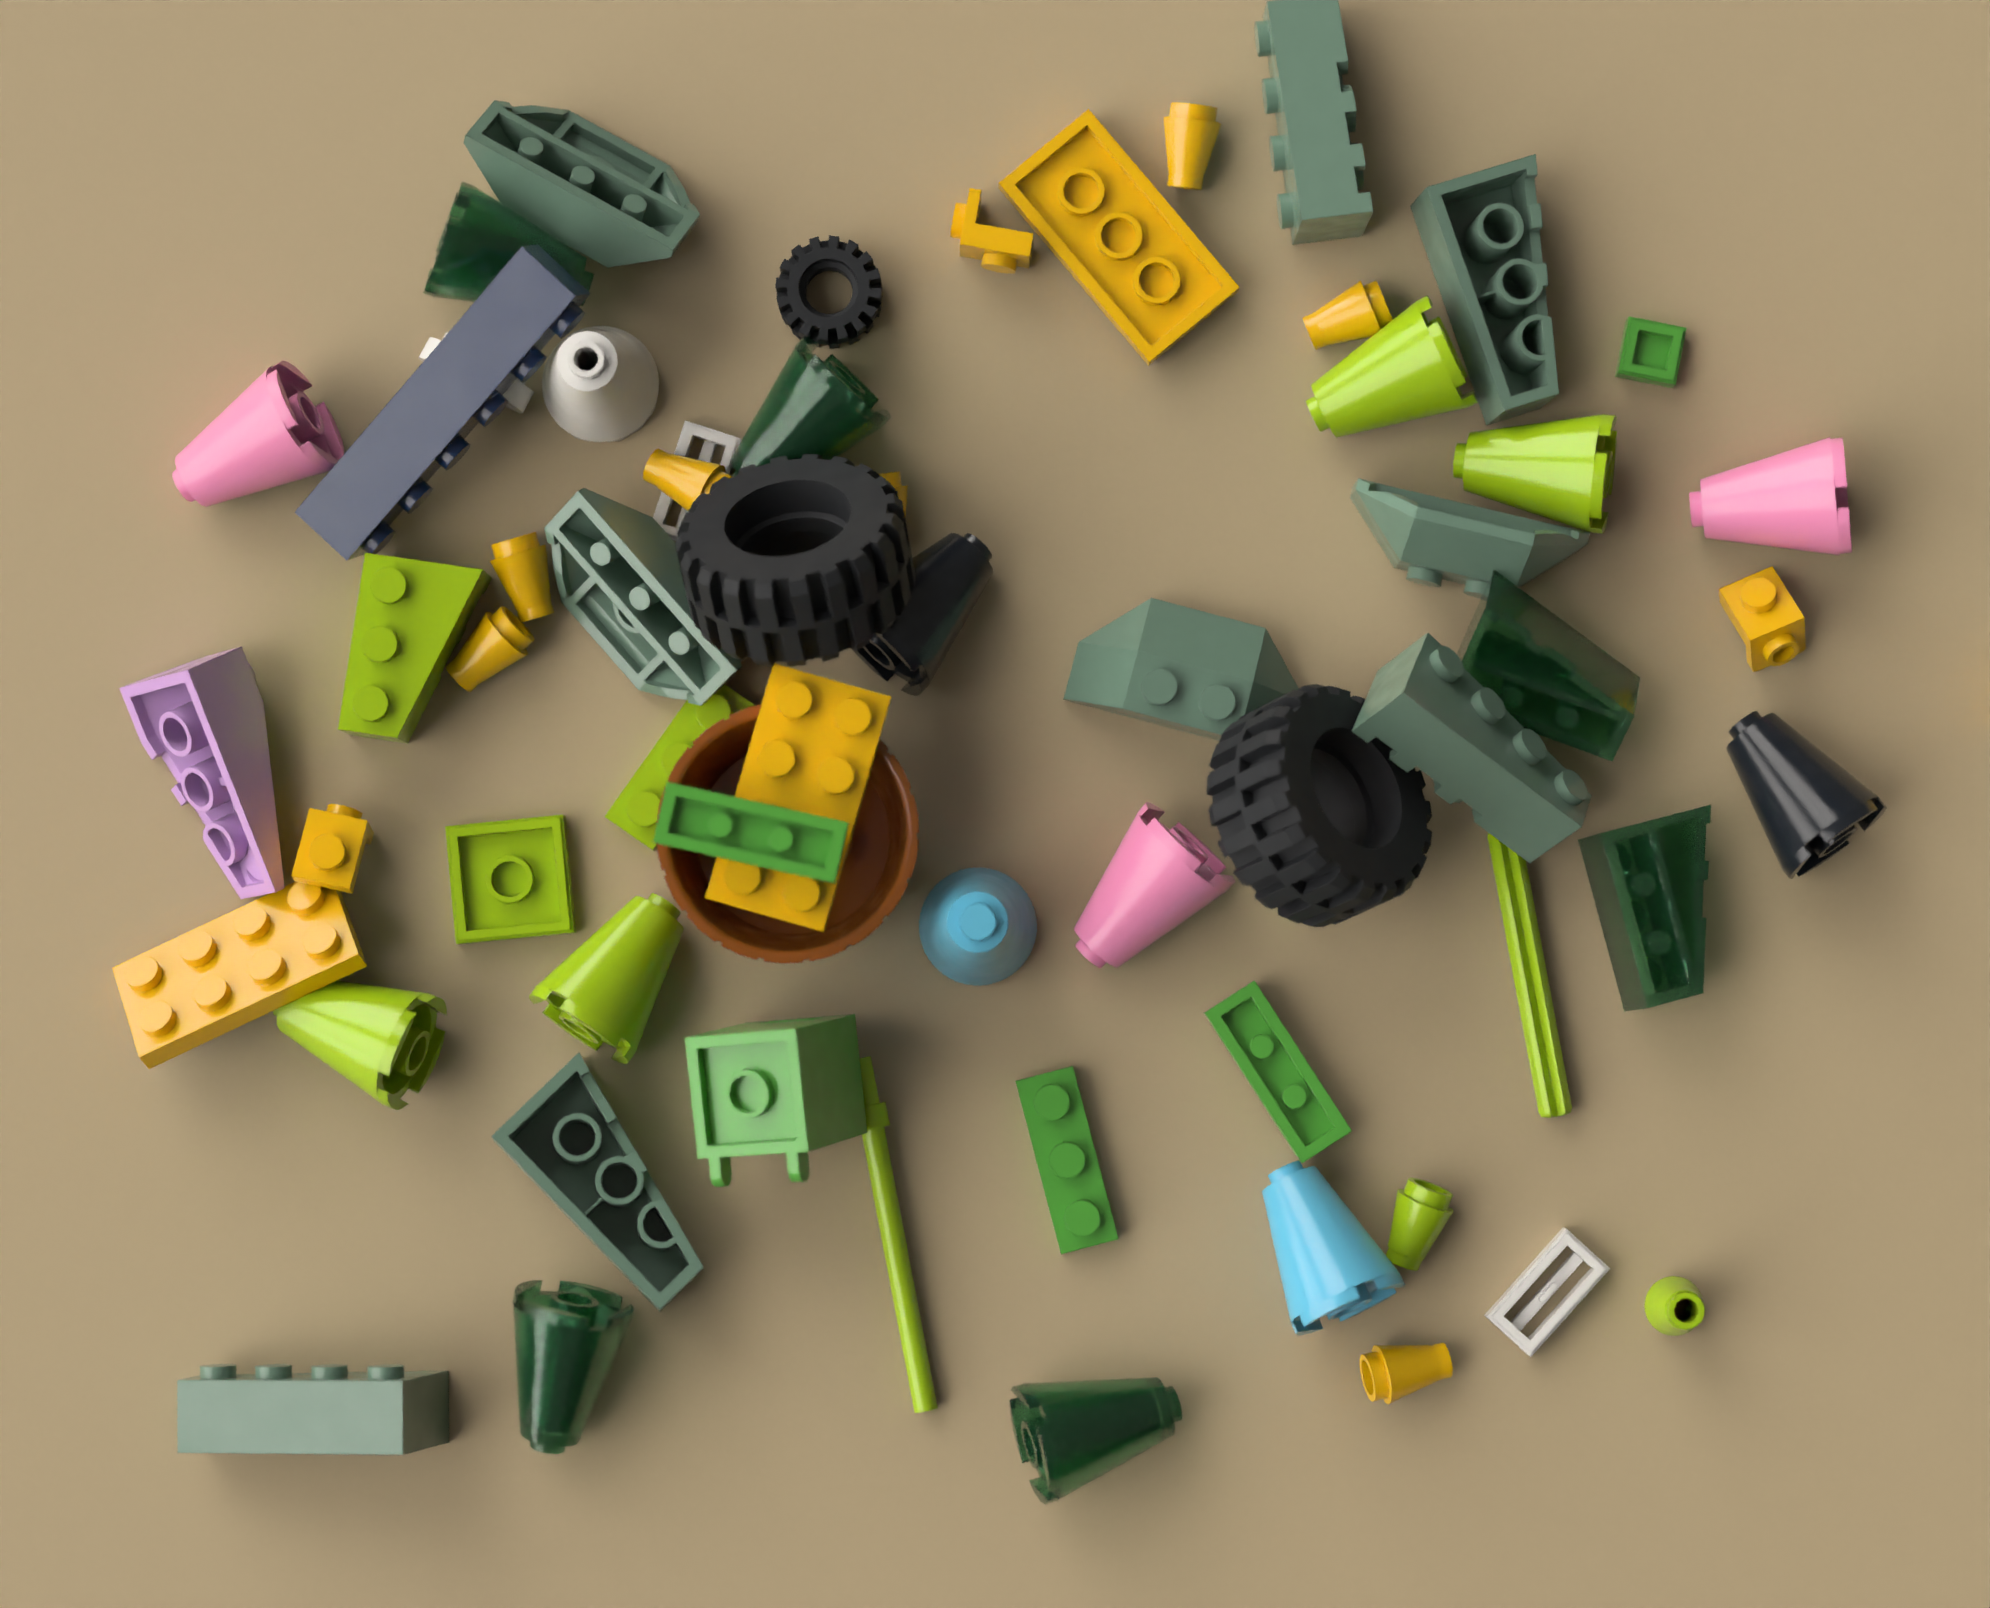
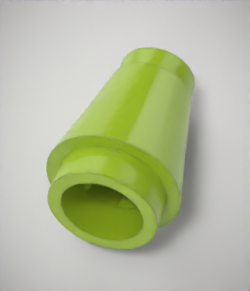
M1413 1177L1408 1178L1404 1189L1397 1190L1386 1256L1393 1264L1413 1271L1419 1270L1422 1260L1425 1259L1454 1212L1449 1207L1453 1198V1194L1450 1191L1431 1182Z
M1669 1276L1658 1280L1651 1286L1645 1298L1644 1308L1648 1321L1657 1331L1665 1335L1679 1336L1690 1332L1701 1323L1705 1314L1703 1297L1695 1284L1683 1277ZM1688 1299L1689 1305L1685 1308L1686 1316L1682 1320H1678L1674 1312L1675 1306L1680 1300Z

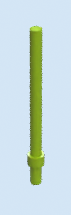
M871 1056L860 1058L868 1132L862 1134L914 1413L926 1412L937 1409L938 1406L885 1133V1126H889L890 1122L886 1102L879 1101Z

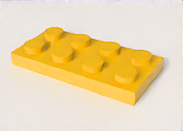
M1089 109L998 183L999 190L1148 366L1239 291L1240 287Z
M774 663L735 797L848 822L849 828L836 884L717 857L705 896L706 899L820 932L825 931L891 704V696Z
M295 881L284 886L285 888L278 892L267 894L112 967L138 1056L146 1067L151 1069L367 967L341 891Z

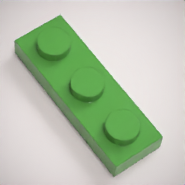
M667 782L653 842L655 844L836 884L849 823Z
M1255 980L1204 1012V1015L1301 1163H1304L1352 1131Z
M1073 1066L1015 1081L1060 1253L1065 1254L1117 1240L1118 1235Z

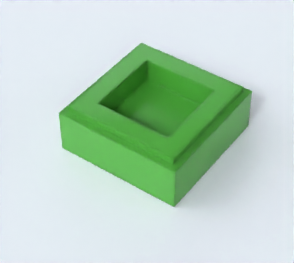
M1629 316L1625 321L1615 377L1673 388L1677 381L1687 328Z

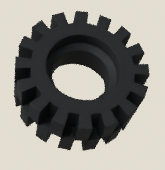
M829 235V240L819 241V236L809 239V245L802 248L799 244L792 249L790 259L786 260L784 258L780 266L781 273L779 278L776 277L775 288L781 316L785 324L789 325L792 329V333L800 340L802 337L808 340L811 346L820 348V344L829 345L830 349L840 348L839 344L847 341L851 345L859 341L858 336L863 332L868 334L874 327L873 321L875 317L880 315L883 294L878 268L876 269L873 259L868 252L863 253L859 250V245L851 240L847 244L841 242L839 236ZM825 271H834L844 275L849 280L853 290L849 304L843 310L834 314H824L816 311L809 304L806 297L810 281L817 274Z

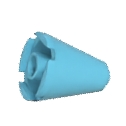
M982 867L956 871L937 883L926 897L919 918L920 940L930 962L946 977L956 982L973 986L997 983L1014 974L1031 954L1037 934L1035 909L1025 890L1008 875L997 870Z
M1295 1161L1276 1169L1268 1175L1271 1184L1263 1189L1262 1194L1289 1318L1297 1336L1324 1329L1319 1319L1326 1315L1329 1320L1339 1318L1340 1322L1351 1318L1391 1297L1396 1293L1395 1288L1405 1285L1399 1271L1316 1166L1303 1168L1300 1161Z

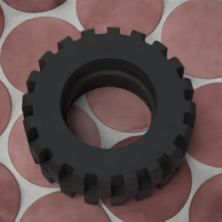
M803 454L802 459L788 460L787 456L770 459L771 463L756 467L755 464L740 468L738 475L730 479L724 476L712 484L708 495L701 493L695 499L677 531L678 539L675 543L677 558L691 618L695 627L701 631L702 636L719 650L722 648L731 657L741 661L746 657H751L757 665L773 666L775 662H787L789 667L806 665V660L822 658L823 662L838 658L843 650L852 648L856 651L869 644L873 634L882 635L893 625L896 615L900 616L911 598L916 574L903 503L898 498L896 489L885 478L880 477L877 472L862 463L855 467V464L847 458L834 456L831 460H825L819 454Z
M1305 685L1297 690H1292L1230 724L1222 733L1219 743L1215 746L1209 764L1214 770L1209 772L1207 778V795L1212 796L1213 804L1208 810L1211 825L1218 827L1221 840L1217 843L1224 858L1230 856L1237 868L1233 872L1243 886H1251L1256 891L1254 898L1263 906L1270 909L1278 908L1279 916L1296 923L1302 922V924L1311 927L1336 925L1405 893L1411 888L1414 879H1417L1427 859L1424 854L1428 852L1432 838V831L1427 829V823L1432 818L1430 801L1424 798L1422 789L1426 786L1421 770L1416 771L1414 767L1409 772H1406L1390 760V752L1393 750L1391 747L1377 737L1367 743L1353 733L1352 729L1365 699L1359 696L1351 697L1350 691L1330 685Z

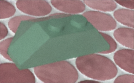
M494 100L465 135L464 145L506 212L606 267L671 258L699 220V211L694 204L690 203L686 190L671 166L570 110L534 105L512 107L510 102Z
M1360 478L1353 485L1350 499L1392 566L1396 569L1408 571L1406 580L1431 587H1441L1442 579L1464 584L1463 593L1485 600L1497 601L1500 593L1509 595L1574 555L1588 544L1590 532L1528 519Z
M583 488L578 490L544 527L547 543H550L552 546L553 568L562 604L638 690L667 698L688 700V703L702 706L742 667L741 660L729 656L722 648L719 650L702 636L701 631L695 627L691 618L677 558L676 544L653 517Z
M1150 598L1078 642L1063 700L1220 741L1222 733L1230 724L1238 721L1240 717L1299 688L1266 628Z

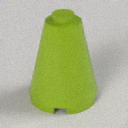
M1428 295L1414 302L1311 384L1315 396L1307 399L1306 404L1320 432L1330 428L1337 438L1465 409L1478 403L1474 390L1462 394L1459 386L1466 383L1465 377H1467V373L1440 316L1428 321L1424 311L1431 309L1433 306Z
M1601 414L1470 432L1467 444H1456L1453 478L1463 479V489L1466 492L1590 533L1604 534L1609 512L1602 511L1603 498L1612 495L1617 447V431L1613 430L1617 417L1616 415Z
M651 893L648 899L640 896L633 897L533 989L529 999L533 1004L546 1000L549 1004L542 1013L556 1025L595 1051H598L602 1043L605 1042L617 1049L611 1058L612 1060L628 1064L637 1050L684 931L683 926L677 921L681 912L672 903L654 893Z
M337 980L274 1010L273 1014L277 1016V1027L281 1032L381 1104L399 1110L408 1105V1103L400 1098L408 1089L419 1093L435 1067L445 1036L444 1030L436 1028L437 1012L447 1016V1006L442 998L430 993Z

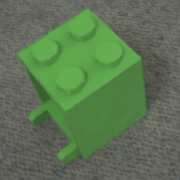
M855 1014L747 1022L685 1037L697 1159L708 1158L710 1178L714 1187H727L731 1184L732 1169L730 1157L786 1153L790 1180L792 1182H806L810 1171L808 1152L868 1133Z

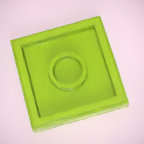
M565 815L445 826L456 944L576 933Z

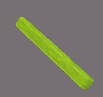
M1488 833L1487 838L1538 1112L1544 1118L1564 1116L1571 1113L1572 1104L1527 862Z

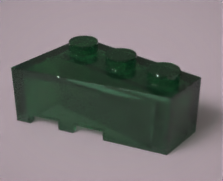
M1493 570L1457 652L1464 668L1483 687L1493 690L1501 698L1505 709L1524 728L1531 729L1541 736L1613 762L1635 716L1640 677L1507 578Z
M1711 805L1578 840L1624 1012L1651 1008L1703 994L1706 917H1702L1704 881L1708 880L1709 861H1705L1706 824H1709L1711 821Z

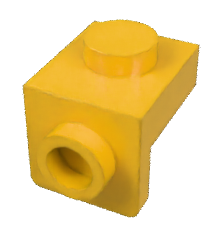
M970 188L967 204L956 202L952 219L950 237L960 239V256L982 260V268L999 273H1015L1016 266L1029 268L1034 233L978 224L981 190Z
M1773 566L1719 588V602L1746 645L1747 663L1753 672L1769 666L1786 664L1806 649L1805 617Z
M328 804L326 811L309 808L291 875L293 880L353 894L365 845L371 844L374 834L368 820L361 819L363 813L354 808L338 804Z

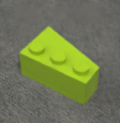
M365 553L338 730L352 736L401 743L409 742L441 679L440 675L456 644H459L481 595L485 593L492 579L490 575L483 569Z

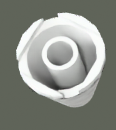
M593 326L580 329L568 335L554 348L544 367L542 392L546 407L556 423L577 439L593 442L621 441L642 428L654 412L658 399L659 376L652 355L639 339L618 328Z

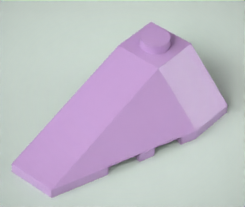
M242 646L199 658L119 688L141 744L152 760L161 756L177 780L178 784L171 791L181 806L190 803L205 824L203 841L240 899L275 893L284 889L264 702L256 684L255 672L248 663Z

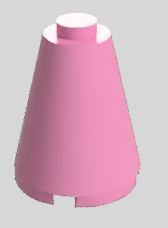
M281 361L269 367L176 456V470L173 471L172 476L177 489L189 502L196 500L202 506L208 507L325 473L333 468L344 455V445L340 432L325 403L322 402L314 406L303 392L312 387V384L300 370L287 361Z
M1828 437L1700 479L1701 491L1689 492L1692 527L1704 526L1705 538L1833 555L1852 553L1843 437L1832 439Z
M1146 802L1137 812L1074 927L1075 933L1080 938L1075 944L1076 948L1098 968H1102L1106 963L1116 968L1120 967L1227 892L1235 883L1233 876L1220 874L1226 866L1203 842L1179 822L1171 829H1168L1158 821L1165 811L1149 802Z

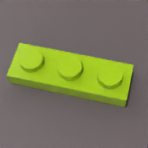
M725 684L702 706L688 703V700H686L604 817L651 850L656 851L657 844L653 842L657 826L659 803L664 787H666L667 780L676 762L687 748H692L694 745L692 742L707 728L721 719H729V715L755 705Z

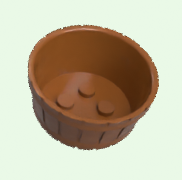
M762 704L729 715V719H721L707 728L692 742L694 744L692 748L685 750L676 762L667 781L735 797ZM880 739L824 932L706 899L705 896L717 857L657 844L661 870H665L666 876H664L665 881L680 909L688 913L686 917L714 942H721L722 947L751 959L758 960L761 958L764 959V962L780 964L803 963L804 960L811 962L828 958L847 950V947L851 945L853 947L868 937L883 923L885 917H888L900 902L917 860L919 839H917V834L919 833L917 806L914 794L911 795L909 791L911 785L904 769L894 754H889V748ZM664 787L663 794H662V797H661V800H660V803H659L657 822H658L659 813H660V809H661V805H662V800H663V796H664V792H665V787Z

